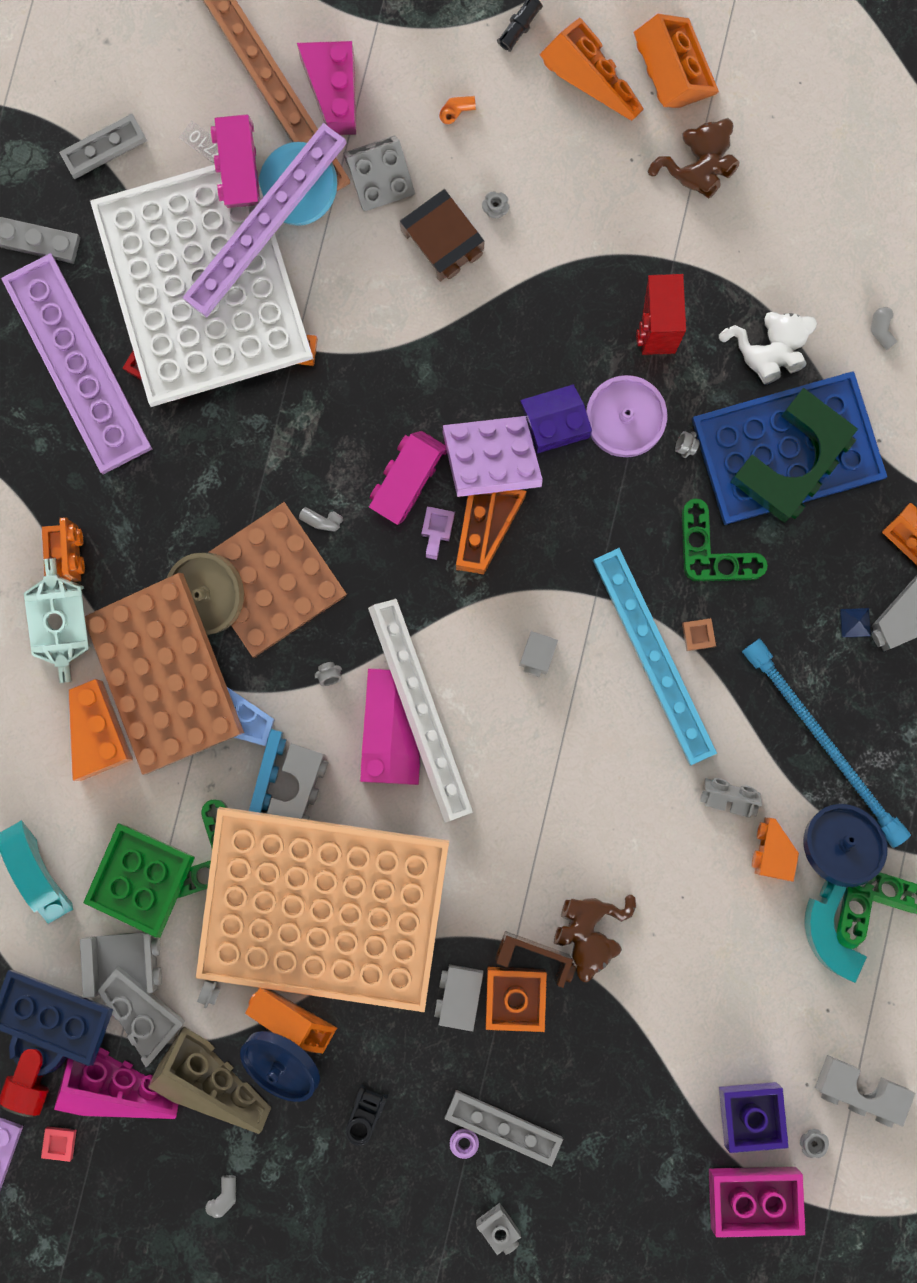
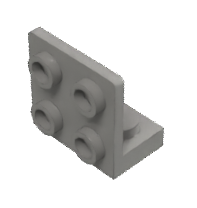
M395 135L343 152L363 211H368L415 194L400 141Z

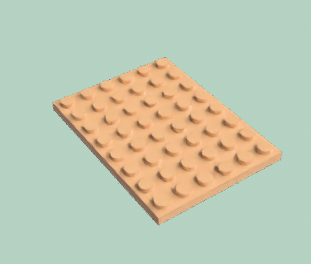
M219 807L216 817L196 978L425 1012L449 840Z

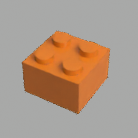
M487 967L486 1030L545 1032L547 977L545 969Z

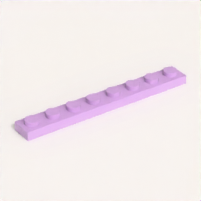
M323 123L182 297L185 302L207 318L347 144L345 138Z

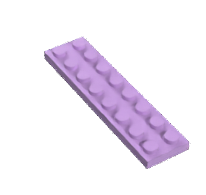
M50 253L2 277L1 279L100 473L105 474L152 450L138 419L53 255Z

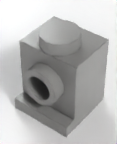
M500 1203L476 1220L477 1229L483 1234L497 1255L502 1251L507 1255L519 1246L517 1240L521 1238L520 1230ZM497 1230H504L506 1235L499 1239L495 1236Z

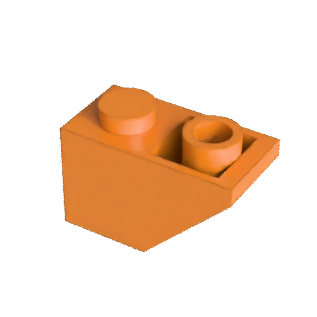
M765 817L764 823L760 822L757 831V839L761 841L759 851L755 850L752 858V867L755 868L754 874L794 882L799 853L777 820Z

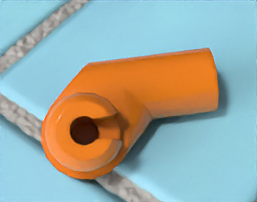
M475 96L449 98L440 111V120L444 124H452L462 111L476 110Z

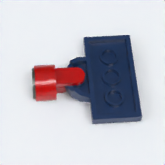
M8 970L0 990V1031L12 1035L9 1046L10 1059L14 1060L17 1068L14 1076L6 1077L0 1094V1107L8 1112L24 1117L40 1115L49 1091L48 1087L40 1083L42 1076L55 1072L63 1065L66 1058L87 1066H93L113 1008L83 998L15 970Z

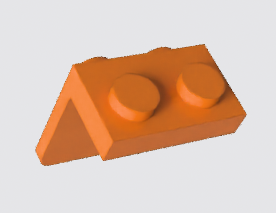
M60 518V525L42 527L43 559L56 558L57 574L59 577L72 582H80L81 574L85 572L84 559L80 557L79 546L83 545V533L81 529H78V525L68 518Z

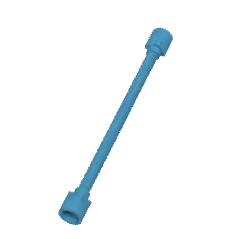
M759 638L745 648L742 653L756 669L760 668L763 673L765 672L772 679L774 685H777L776 688H779L778 690L781 691V694L790 703V706H792L794 711H797L796 714H799L798 716L801 717L803 723H806L805 725L808 726L807 728L810 729L816 740H819L821 746H824L823 749H826L825 751L835 761L834 763L837 764V767L846 776V779L855 787L857 793H860L859 796H862L861 798L864 799L866 805L871 808L870 810L877 817L878 823L881 825L880 827L891 847L895 848L905 842L911 836L910 832L897 817H892L889 813L885 812V809H882L881 804L873 797L874 795L871 794V791L862 782L858 774L853 771L851 765H848L849 763L846 762L847 760L837 750L838 748L835 747V744L826 736V733H823L824 730H821L822 728L819 727L820 725L817 724L815 718H812L813 716L810 715L811 713L808 712V709H806L801 700L799 701V698H796L795 692H792L793 690L783 680L784 678L781 677V674H779L777 669H774L775 666L773 665L775 664L771 660L773 656L763 641Z

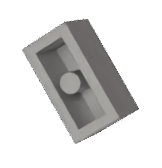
M449 964L448 971L442 970L439 988L445 989L443 1000L437 999L434 1017L440 1018L439 1026L473 1032L483 970Z

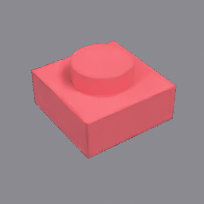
M46 1127L41 1158L70 1162L73 1159L77 1130Z

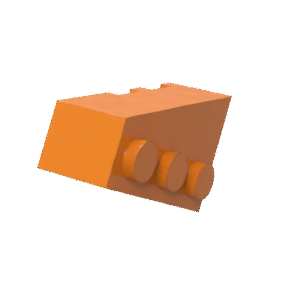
M511 490L468 496L456 570L478 574L485 573L523 503L527 491Z

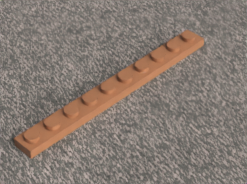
M203 0L292 142L308 143L318 128L236 0ZM335 158L332 163L336 170L337 191L350 184V179L337 158Z

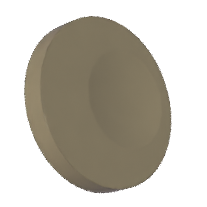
M194 553L183 557L171 568L167 578L177 573L184 574L207 635L219 633L236 621L243 607L244 587L238 571L228 560L214 553Z

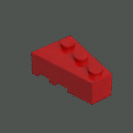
M683 274L648 275L642 321H640L639 329L636 332L637 346H642V355L675 354L686 332Z

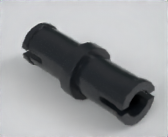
M526 0L518 13L511 16L510 24L500 38L497 39V43L504 50L511 52L522 34L529 31V24L539 10L542 9V3L539 0Z

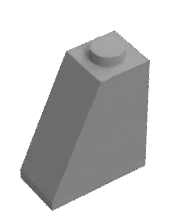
M917 576L914 577L872 625L874 630L872 632L873 640L878 647H882L883 651L917 638Z

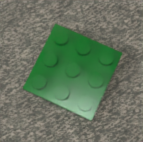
M118 823L83 903L151 936L160 938L195 857L124 824Z

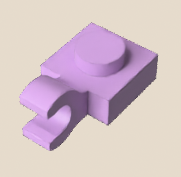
M427 506L421 533L422 536L429 537L426 558L437 560L441 540H450L455 512Z

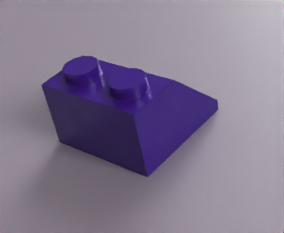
M574 384L520 400L536 454L590 438L592 428L584 403Z

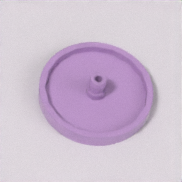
M617 376L603 382L591 395L586 409L592 428L590 437L603 451L618 457H634L649 451L660 440L667 423V408L661 393L650 382L636 376Z

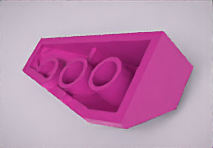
M368 669L360 782L419 785L420 753L391 671Z
M101 1047L93 1066H87L67 1058L54 1110L81 1116L176 1118L178 1104L148 1088L153 1075L145 1076L132 1068L133 1065L127 1061L121 1063L108 1056L109 1052Z

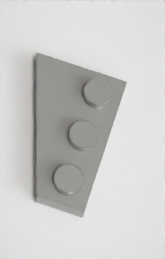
M119 966L98 989L106 1005L113 1008L112 1014L114 1018L124 1028L128 1040L132 1046L136 1047L146 1068L185 1022L184 1019L152 993H147L145 987Z

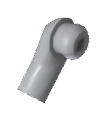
M888 307L879 308L873 315L871 332L881 345L888 350L897 340L889 332L893 311Z
M305 507L299 514L301 521L316 529L327 531L338 530L340 523L343 521V517L334 511L330 512L328 517L325 518Z
M235 1175L221 1177V1194L216 1199L209 1200L205 1207L206 1213L209 1216L220 1218L235 1204Z

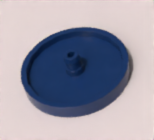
M835 804L823 808L809 821L803 837L805 855L811 867L823 879L837 886L857 887L868 883L880 873L887 859V841L880 825L867 812L852 805Z
M267 1031L256 1032L249 1036L240 1050L241 1062L249 1076L260 1087L278 1098L292 1102L306 1101L313 1095L320 1083L319 1071L311 1057L300 1046L284 1036Z

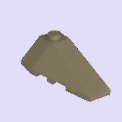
M183 1027L160 1061L148 1088L174 1103L260 1134L271 1107L247 1082L243 1083L231 1071L233 1067L228 1061L224 1063L213 1052L215 1048L209 1041Z

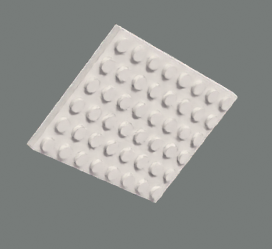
M215 165L90 201L150 407L313 359L275 233L207 318L182 298L257 206L227 208L224 205V201H219L217 184H222L221 172L216 173ZM259 185L260 201H261L262 198H263V194H262V191H261V188H260V185Z

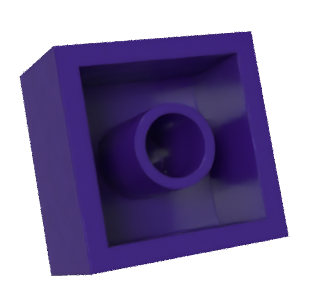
M777 1082L719 1087L724 1146L729 1153L789 1148L783 1088Z

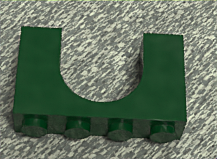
M805 388L799 392L781 417L810 439L815 452L814 464L811 470L800 477L782 476L752 454L730 481L784 523L790 517L796 519L805 508L802 502L806 496L813 497L822 486L819 480L823 474L830 475L839 464L836 457L841 451L847 453L857 440L853 435L858 428Z

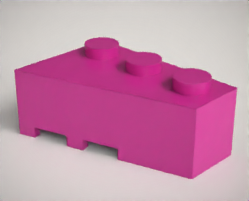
M352 41L297 43L302 65L304 66L324 123L339 135H356L355 65Z
M248 114L214 118L215 126H211V137L213 144L218 146L219 155H214L216 173L221 172L222 184H217L219 201H224V205L227 208L258 205L260 202V191L255 160L256 147L254 146L252 133L254 132V123Z
M423 431L412 433L409 437L407 435L403 437L397 448L400 451L395 461L391 460L383 472L386 475L382 485L377 484L369 497L373 500L369 508L397 525L405 520L421 495V490L429 476L432 477L436 471L435 466L442 454L446 455L447 453L446 445Z

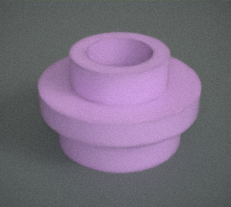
M461 1128L452 1134L450 1149L455 1156L467 1159L472 1157L478 1150L479 1140L475 1132ZM467 1138L470 1144L468 1147L463 1148L459 1145V1140Z

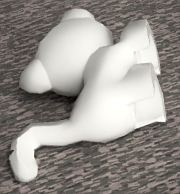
M776 312L766 313L764 321L771 343L767 346H751L746 330L736 325L724 329L719 334V340L726 342L733 336L737 337L739 349L743 353L746 364L759 375L764 384H769L781 377L779 368L781 366L786 367L790 373L797 372L806 366L807 363L802 353L794 352V350L803 347L808 336L816 329L817 322L814 317H802L793 313L781 315Z

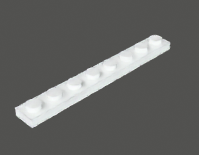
M397 599L372 605L368 609L444 823L473 813Z

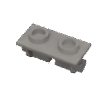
M705 778V791H702L700 802L705 803V806L725 811L727 802H732L730 813L748 818L751 815L757 816L759 806H762L761 794L756 789L750 786H733L720 778H714L713 780Z

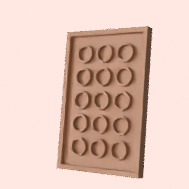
M177 573L85 616L88 632L142 775L154 772L244 733L183 573Z

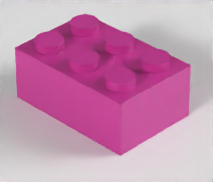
M797 1167L709 1169L711 1230L716 1237L805 1235L803 1174Z

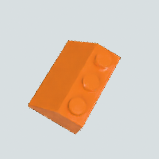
M656 14L633 32L637 40V48L643 55L647 65V73L654 82L657 98L663 107L681 108L716 95L719 92L689 18Z

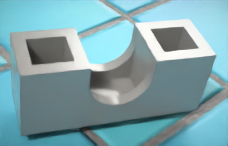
M292 743L290 744L281 771L290 773L297 778L299 792L290 801L272 798L267 814L309 820L310 816L305 814L309 804L314 805L319 792V789L315 788L318 777H324L328 762L324 761L325 754Z
M827 1055L815 1088L822 1093V1099L838 1105L839 1100L850 1104L848 1109L862 1116H865L866 1112L876 1115L875 1120L891 1128L894 1123L904 1126L916 1093L881 1077L877 1088L872 1093L860 1094L857 1089V1079L861 1070Z

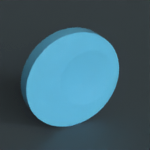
M287 143L269 155L262 166L259 176V185L263 197L307 143ZM333 163L319 177L284 223L295 226L307 225L321 218L329 210L337 192V174Z

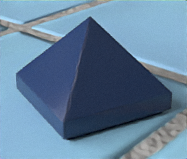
M869 608L840 609L842 638L871 636Z

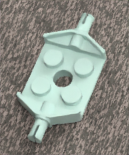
M56 558L43 559L46 576H43L42 581L24 592L31 653L34 657L55 664V667H58L59 683L72 682L70 662L91 648V645H88L81 591L84 587L59 577L57 574ZM52 613L60 615L63 620L62 626L59 629L51 628L48 623V618Z

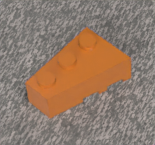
M94 679L69 689L73 781L85 780L132 761L133 757L103 681Z

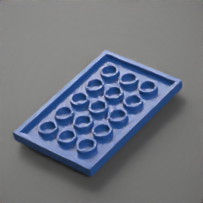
M854 371L692 418L724 525L769 513L762 505L730 482L752 454L782 476L800 477L811 470L814 464L815 452L810 439L781 417L803 388L857 427L858 430L853 435L857 439L847 453L840 452L836 457L839 464L830 475L823 474L819 480L822 486L813 497L807 495L802 503L887 478Z

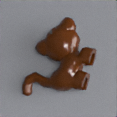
M725 118L718 122L704 123L697 129H687L682 133L683 141L691 147L693 154L699 160L680 168L671 156H659L650 164L647 171L649 176H656L662 166L666 167L669 173L678 179L683 186L698 191L708 199L711 198L721 186L717 175L730 178L739 167L740 162L733 155L728 154L723 157L730 147V135L734 127L733 122L729 118Z
M633 895L625 897V908L621 910L613 904L602 902L596 898L565 900L561 917L570 920L568 927L557 928L554 944L565 946L574 942L571 956L577 966V976L581 981L589 982L595 973L603 970L610 963L611 959L617 957L622 951L618 942L614 939H607L606 935L600 932H594V927L605 914L621 922L631 918L636 909V898Z

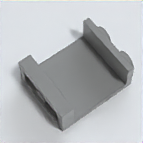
M142 932L91 936L80 939L83 998L100 995L98 989L118 966L145 987L147 993L155 992L158 990V985L162 984L161 967H157L156 956L160 955L159 938Z

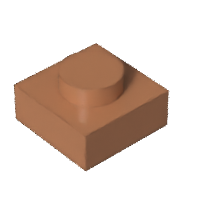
M711 618L682 623L686 651L716 647Z

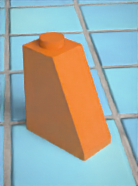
M259 988L249 1000V1007L245 1012L246 1015L271 1032L288 1038L304 1051L323 1054L337 1030L332 1024L278 993Z

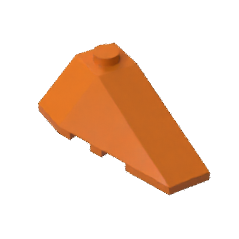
M579 17L565 28L539 55L543 58L545 66L555 72L557 76L632 121L644 108L628 83L618 79L615 72L617 66L612 59H605L600 51V48L603 46L602 43Z

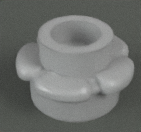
M493 191L485 196L486 199L482 202V208L489 217L500 218L508 212V197L504 193ZM495 202L499 204L497 207L493 205Z
M683 431L676 442L675 452L680 453L683 458L694 455L699 446V440L695 438L696 433L694 431L691 433Z
M327 662L318 667L319 671L314 675L315 678H318L321 686H329L342 679L340 674L342 668L333 662Z
M205 980L197 1000V1002L205 1005L204 1008H207L209 1003L214 1005L220 992V988L215 987L217 981L213 983Z
M810 1129L807 1134L802 1135L800 1146L803 1147L802 1152L807 1157L821 1158L828 1150L829 1140L825 1134H821L820 1130ZM813 1141L817 1142L816 1146H812Z

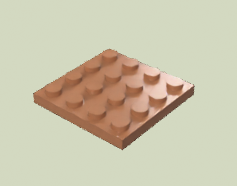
M285 502L208 552L220 555L228 560L241 577L244 587L243 607L238 618L231 626L253 658L347 596Z

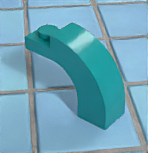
M21 820L0 832V853L14 884L32 911H38L48 924L72 911V902L51 877L41 858L37 839Z
M826 881L820 891L821 902L809 898L805 911L806 937L811 950L826 968L856 983L867 956L842 946L837 939L834 926L835 913L847 887L837 886Z

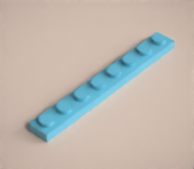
M620 548L594 559V565L689 765L691 766L717 754Z

